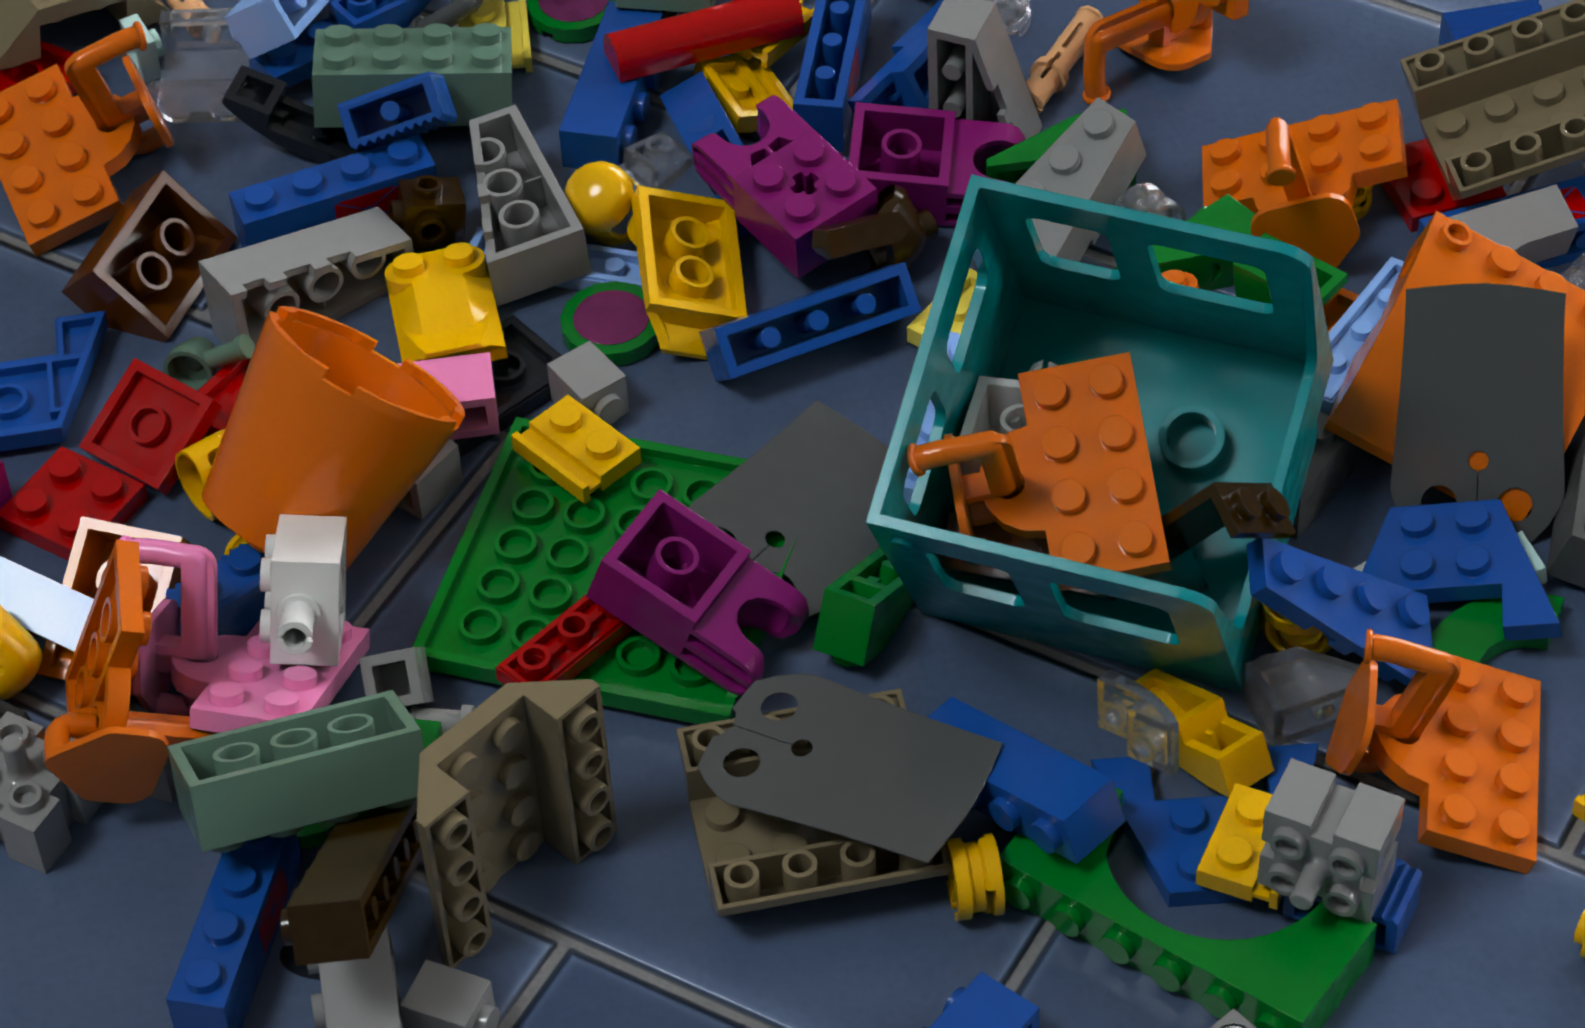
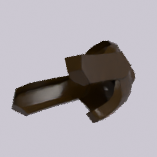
M891 184L877 195V214L813 229L812 248L829 260L866 250L871 266L867 271L858 275L860 276L885 266L904 262L907 268H909L922 255L925 243L937 237L939 231L937 223L929 210L923 209L918 212L906 188Z

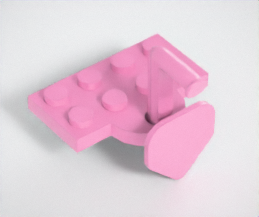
M124 535L119 539L139 542L140 564L181 568V636H179L178 604L175 600L163 599L151 613L152 629L149 643L147 646H139L138 667L135 679L132 681L133 695L148 713L190 716L191 729L221 733L329 706L359 664V658L364 657L370 649V629L355 627L345 621L338 666L270 664V643H260V620L247 636L218 635V565L214 554L210 550L200 545L152 538L132 539L128 535ZM170 681H172L175 689L183 695L168 693Z

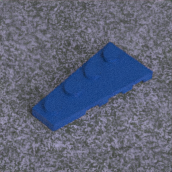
M1257 538L1247 544L1251 596L1304 630L1314 626L1322 631L1329 640L1328 645L1343 655L1354 652L1364 658L1367 629H1372L1374 634L1392 636L1433 648L1427 595L1270 538ZM1376 661L1378 664V677L1386 682L1397 679L1408 686L1417 672L1391 663Z

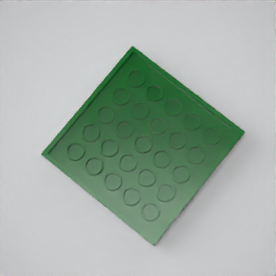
M516 417L412 647H425L429 671L503 685L497 680L495 667L587 594L601 560L659 489L686 507H689L695 500L747 459L627 437L640 447L642 462L602 491L599 488L590 494L591 500L584 504L513 450L511 435L516 431L522 434L529 428V422L532 420ZM719 528L735 539V536L730 531ZM771 531L765 536L768 546L779 548L785 543V538L777 531ZM794 544L788 554V557L782 567L781 572L774 573L786 582L788 577L783 574L788 563L789 557L791 555L792 549L794 547ZM739 627L742 634L761 651L767 633L754 627ZM635 629L572 679H592L600 685L603 706L694 724L735 718L733 707L742 697V695H736L723 689Z

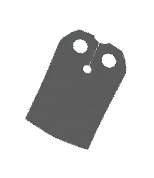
M1490 283L1454 284L1406 289L1401 386L1391 473V496L1396 507L1421 505L1424 492L1430 487L1438 485L1452 490L1456 496V502L1476 501V497L1477 501L1498 499L1502 492L1507 489L1519 488L1530 495L1533 506L1531 513L1525 519L1516 522L1511 521L1516 532L1523 531L1530 542L1534 541L1548 527L1560 509L1565 493L1563 365L1566 293ZM1475 451L1485 452L1489 458L1488 466L1483 470L1477 471L1469 466V455ZM1477 474H1478V494H1477Z
M815 400L760 450L695 500L688 508L716 527L730 531L737 541L752 550L749 557L772 573L781 572L794 544L783 575L787 576L793 582L794 587L807 599L809 617L820 613L824 588L880 546L867 526L866 519L888 447L860 426L820 401ZM771 531L781 533L785 538L784 545L779 548L768 546L765 539L766 534Z
M798 673L778 675L755 681L733 707L735 711L733 725L721 735L713 736L697 767L706 784L721 800L728 804L831 832L929 863L975 804L1003 743L911 712L813 674ZM785 693L797 700L798 707L796 712L785 720H770L761 711L763 701L773 694ZM806 740L812 744L813 748L808 755L796 756L791 751L792 745L797 741ZM738 749H750L760 757V765L754 773L748 776L736 777L725 771L723 766L725 757Z

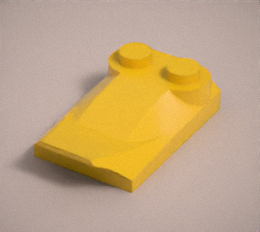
M638 185L631 198L633 214L627 225V233L629 239L637 246L645 311L653 326L660 349L664 354L708 360L699 332L747 315L735 211L722 199Z
M458 242L444 249L419 254L413 252L401 254L386 267L384 276L402 363L406 358L411 361H421L490 352L491 361L508 358L486 257L482 249L469 243Z

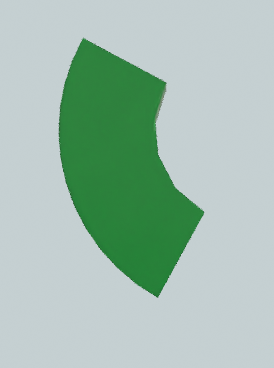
M1546 594L1559 620L1563 611L1565 597ZM1502 598L1478 599L1468 603L1447 616L1431 633L1434 649L1485 664L1487 660L1499 653L1511 649L1528 647L1547 650L1552 639L1542 638L1513 641L1505 639L1502 620Z

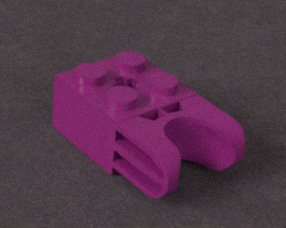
M772 95L756 104L758 110L757 132L762 139L761 141L752 145L740 146L725 141L715 133H710L691 145L695 170L699 176L735 211L736 219L799 279L829 260L812 248L813 229L877 214V188L781 98Z
M856 102L849 163L877 188V195L891 184L906 188L918 212L927 209L933 215L937 226L955 227L971 174L990 178L985 176L986 159L1026 140L1021 130L1012 124L955 119L956 111Z
M661 489L656 492L601 560L586 597L723 689L736 695H743L755 681L761 680L764 675L763 654L759 648L742 634L739 627H754L773 637L785 638L798 632L809 615V607L804 595L795 587L749 557L752 552L751 549Z

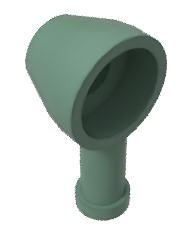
M247 334L238 335L233 341L217 347L209 339L195 336L178 344L169 352L163 363V373L198 391L217 373L218 368L239 360L246 361L251 359L255 345Z

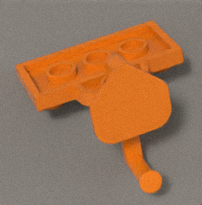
M1139 0V4L1096 21L1089 28L1084 39L1083 101L1091 105L1097 97L1105 102L1110 98L1111 90L1106 85L1105 77L1106 52L1116 47L1158 69L1166 71L1185 70L1209 60L1212 53L1213 10L1232 20H1237L1248 15L1249 0Z
M135 21L131 27L119 30L74 52L67 59L64 70L77 92V96L73 97L68 83L57 64L0 92V181L27 243L36 257L114 218L123 204L110 177L125 167L134 155H144L163 146H166L168 149L174 145V138L129 55L121 59L136 90L123 97L115 95L110 91L97 69L98 66L124 53L138 48L141 51L147 49L146 36L139 21ZM150 119L154 126L141 132L139 124Z
M1397 98L1380 103H1368L1360 108L1331 115H1319L1313 119L1290 125L1280 117H1274L1270 119L1264 131L1233 139L1225 138L1202 146L1203 207L1209 206L1226 194H1229L1253 213H1256L1251 220V235L1260 237L1265 232L1287 244L1304 250L1311 256L1335 268L1340 265L1360 237L1359 225L1352 207L1355 202L1357 189L1408 177L1403 117Z
M1130 352L1018 373L1026 426L1006 434L987 430L954 437L953 433L945 434L944 439L921 445L916 443L907 445L906 457L912 472L918 477L924 476L926 470L948 465L960 534L975 537V526L996 522L1005 531L1024 539H1047L1051 556L1134 576L1171 570ZM980 459L982 464L980 472L963 474L962 462ZM1057 583L1060 591L1075 589V587Z
M116 539L65 676L67 713L55 718L46 728L44 736L45 767L79 797L88 801L125 804L147 798L155 790L168 758V745L217 734V732L191 729L190 716L129 711L131 681L135 679L138 667L139 646L148 645L152 629L151 612L143 611L142 601L145 599L148 590L149 570L147 566L140 565L139 542Z
M1367 629L1364 660L1347 685L1326 752V764L1338 773L1350 776L1353 772L1373 773L1381 770L1397 786L1420 796L1417 843L1524 874H1528L1537 862L1541 681L1451 655L1447 652L1404 639L1374 634L1372 629ZM1376 661L1387 662L1417 671L1403 693L1394 695L1384 705L1376 704L1378 664Z

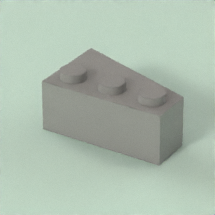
M943 0L927 28L929 109L956 111L955 119L1012 124L1021 130L1026 139L1038 134L1043 125L996 2L988 0Z

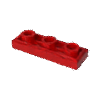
M585 595L495 667L497 680L503 685L515 682L572 680L634 630V628Z

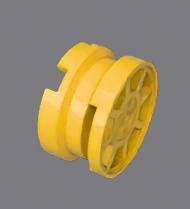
M992 833L982 834L977 843L976 841L964 843L960 837L948 839L945 842V847L951 864V874L948 875L946 883L951 909H957V912L954 913L955 920H970L973 918L974 913L984 911L986 914L992 913L994 916L1004 915V881L994 835Z

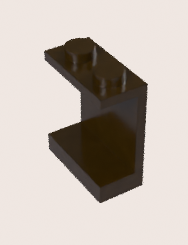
M1212 483L1162 516L1171 570L1138 577L1187 588L1198 593L1204 592L1209 587L1190 548L1224 526L1230 538H1289L1296 531L1288 517L1290 509L1286 499L1273 487L1272 483Z

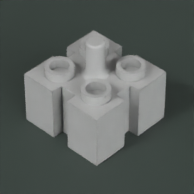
M7 711L0 719V840L4 842L10 859L47 874L72 843L69 831L70 824L75 820L86 825L104 802L82 799L45 767L44 726Z
M1291 758L1264 812L1261 840L1266 841L1259 857L1257 883L1270 887L1278 894L1290 896L1291 904L1298 909H1310L1316 897L1320 896L1322 897L1324 907L1338 916L1352 917L1370 923L1394 872L1398 842L1395 839L1401 828L1405 798L1359 782L1356 790L1335 783V773Z

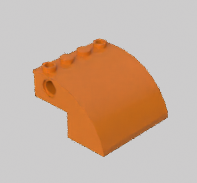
M1436 211L1408 251L1380 320L1354 355L1324 429L1392 465L1401 386L1406 289L1454 284H1503L1566 293L1563 365L1565 453L1585 415V290L1566 281L1560 274L1548 271L1518 255L1512 248L1499 245L1473 231L1464 222L1451 219ZM1475 451L1469 455L1468 463L1472 469L1479 471L1488 466L1489 458L1485 452ZM1477 474V494H1478V474ZM1441 485L1432 486L1456 499L1453 491ZM1519 488L1507 489L1498 498L1501 499L1510 520L1513 522L1525 519L1533 506L1530 495Z

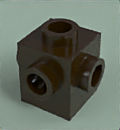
M422 175L414 179H398V199L389 201V218L412 239L413 249L432 251L454 243L465 242L466 202L459 177L437 178L431 175Z

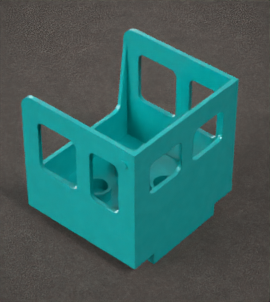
M971 174L866 519L867 526L922 614L1147 670L1156 668L1175 677L1241 693L1256 638H1262L1263 634L1261 628V602L1250 594L1247 544L1257 538H1230L1224 526L1190 548L1209 587L1204 592L1198 593L1187 588L948 531L946 529L949 513L954 504L948 465L926 470L924 476L917 477L908 506L903 497L904 484L909 470L906 448L910 443H917L929 400L934 405L935 418L928 442L944 439V435L953 433L954 437L960 436L979 376L1018 380V373L1029 372L1030 367L1038 361L1044 362V369L1048 367L1049 362L1059 366L1130 352L1161 517L1214 482L1272 483L1273 487L1286 499L1290 509L1288 517L1293 525L1318 437L1317 419L1334 362L1313 257L1298 247L1276 240ZM1031 218L1086 229L1104 235L1109 240L1118 270L1059 258L1043 250ZM1153 245L1256 267L1266 275L1272 303H1262L1171 282L1161 274ZM973 258L977 266L976 284L951 363L947 354L948 338ZM1270 538L1288 545L1289 538ZM941 555L1002 570L1010 575L1013 583L959 574L943 569L940 564ZM1057 583L1116 597V601L1061 592Z

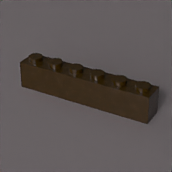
M417 797L412 804L405 807L385 808L381 806L362 811L356 818L350 821L336 823L333 830L329 831L327 840L322 848L317 851L316 858L310 868L306 869L304 878L298 888L294 889L292 898L286 908L282 909L280 915L282 939L286 946L293 945L296 966L370 958L423 857L416 822Z

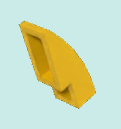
M1156 668L1112 694L1114 704L1161 752L1203 784L1228 798L1235 783L1249 787L1274 771L1263 732L1228 717L1223 698Z

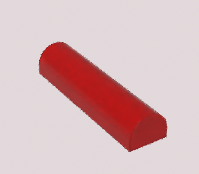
M734 0L604 34L603 50L619 82L622 83L804 35L803 12L799 0Z

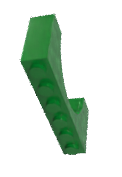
M1116 788L1123 811V791ZM1122 825L1078 864L1055 852L1047 853L1043 851L1033 840L1020 833L1016 834L999 855L1003 873L1005 900L1010 905L1020 910H1029L1051 922L1064 935L1084 940L1102 950L1112 961L1118 964H1128L1150 976L1163 989L1170 992H1179L1203 1005L1210 1014L1219 1019L1234 1008L1256 1028H1322L1373 960L1377 924L1372 921L1366 923L1352 917L1338 916L1325 908L1322 901L1310 913L1294 924L1267 935L1246 939L1219 940L1202 938L1174 930L1157 922L1137 908L1125 896L1111 874L1107 862V854Z

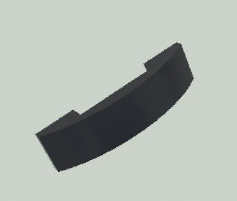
M241 65L223 97L222 104L246 125L274 143L312 161L323 164L350 154L362 152L350 147L344 127L315 128L314 107L285 96L287 82Z

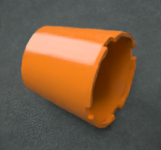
M279 306L276 313L270 310L263 324L202 492L203 502L219 521L245 539L252 548L265 554L266 534H276L280 514L347 517V571L459 428L465 417V411L461 403L442 383L408 358L399 366L374 351L379 342L378 340L321 314L296 307Z

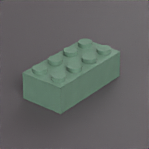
M435 23L424 28H401L395 24H383L375 28L353 29L350 26L338 24L329 26L326 29H315L312 66L315 128L344 127L337 104L427 71L443 75L446 80L458 117L455 124L448 122L446 126H469V120L512 106L511 27H500L493 23H481L474 27H450L446 24Z
M389 690L168 745L167 748L179 809L202 852L212 850L213 852L223 853L239 849L245 844V841L268 835L275 838L288 837L300 832L303 826L323 821L330 823L347 822L356 818L360 812L381 806L385 808H401L412 804L418 795L419 753L424 750L420 727L395 692Z

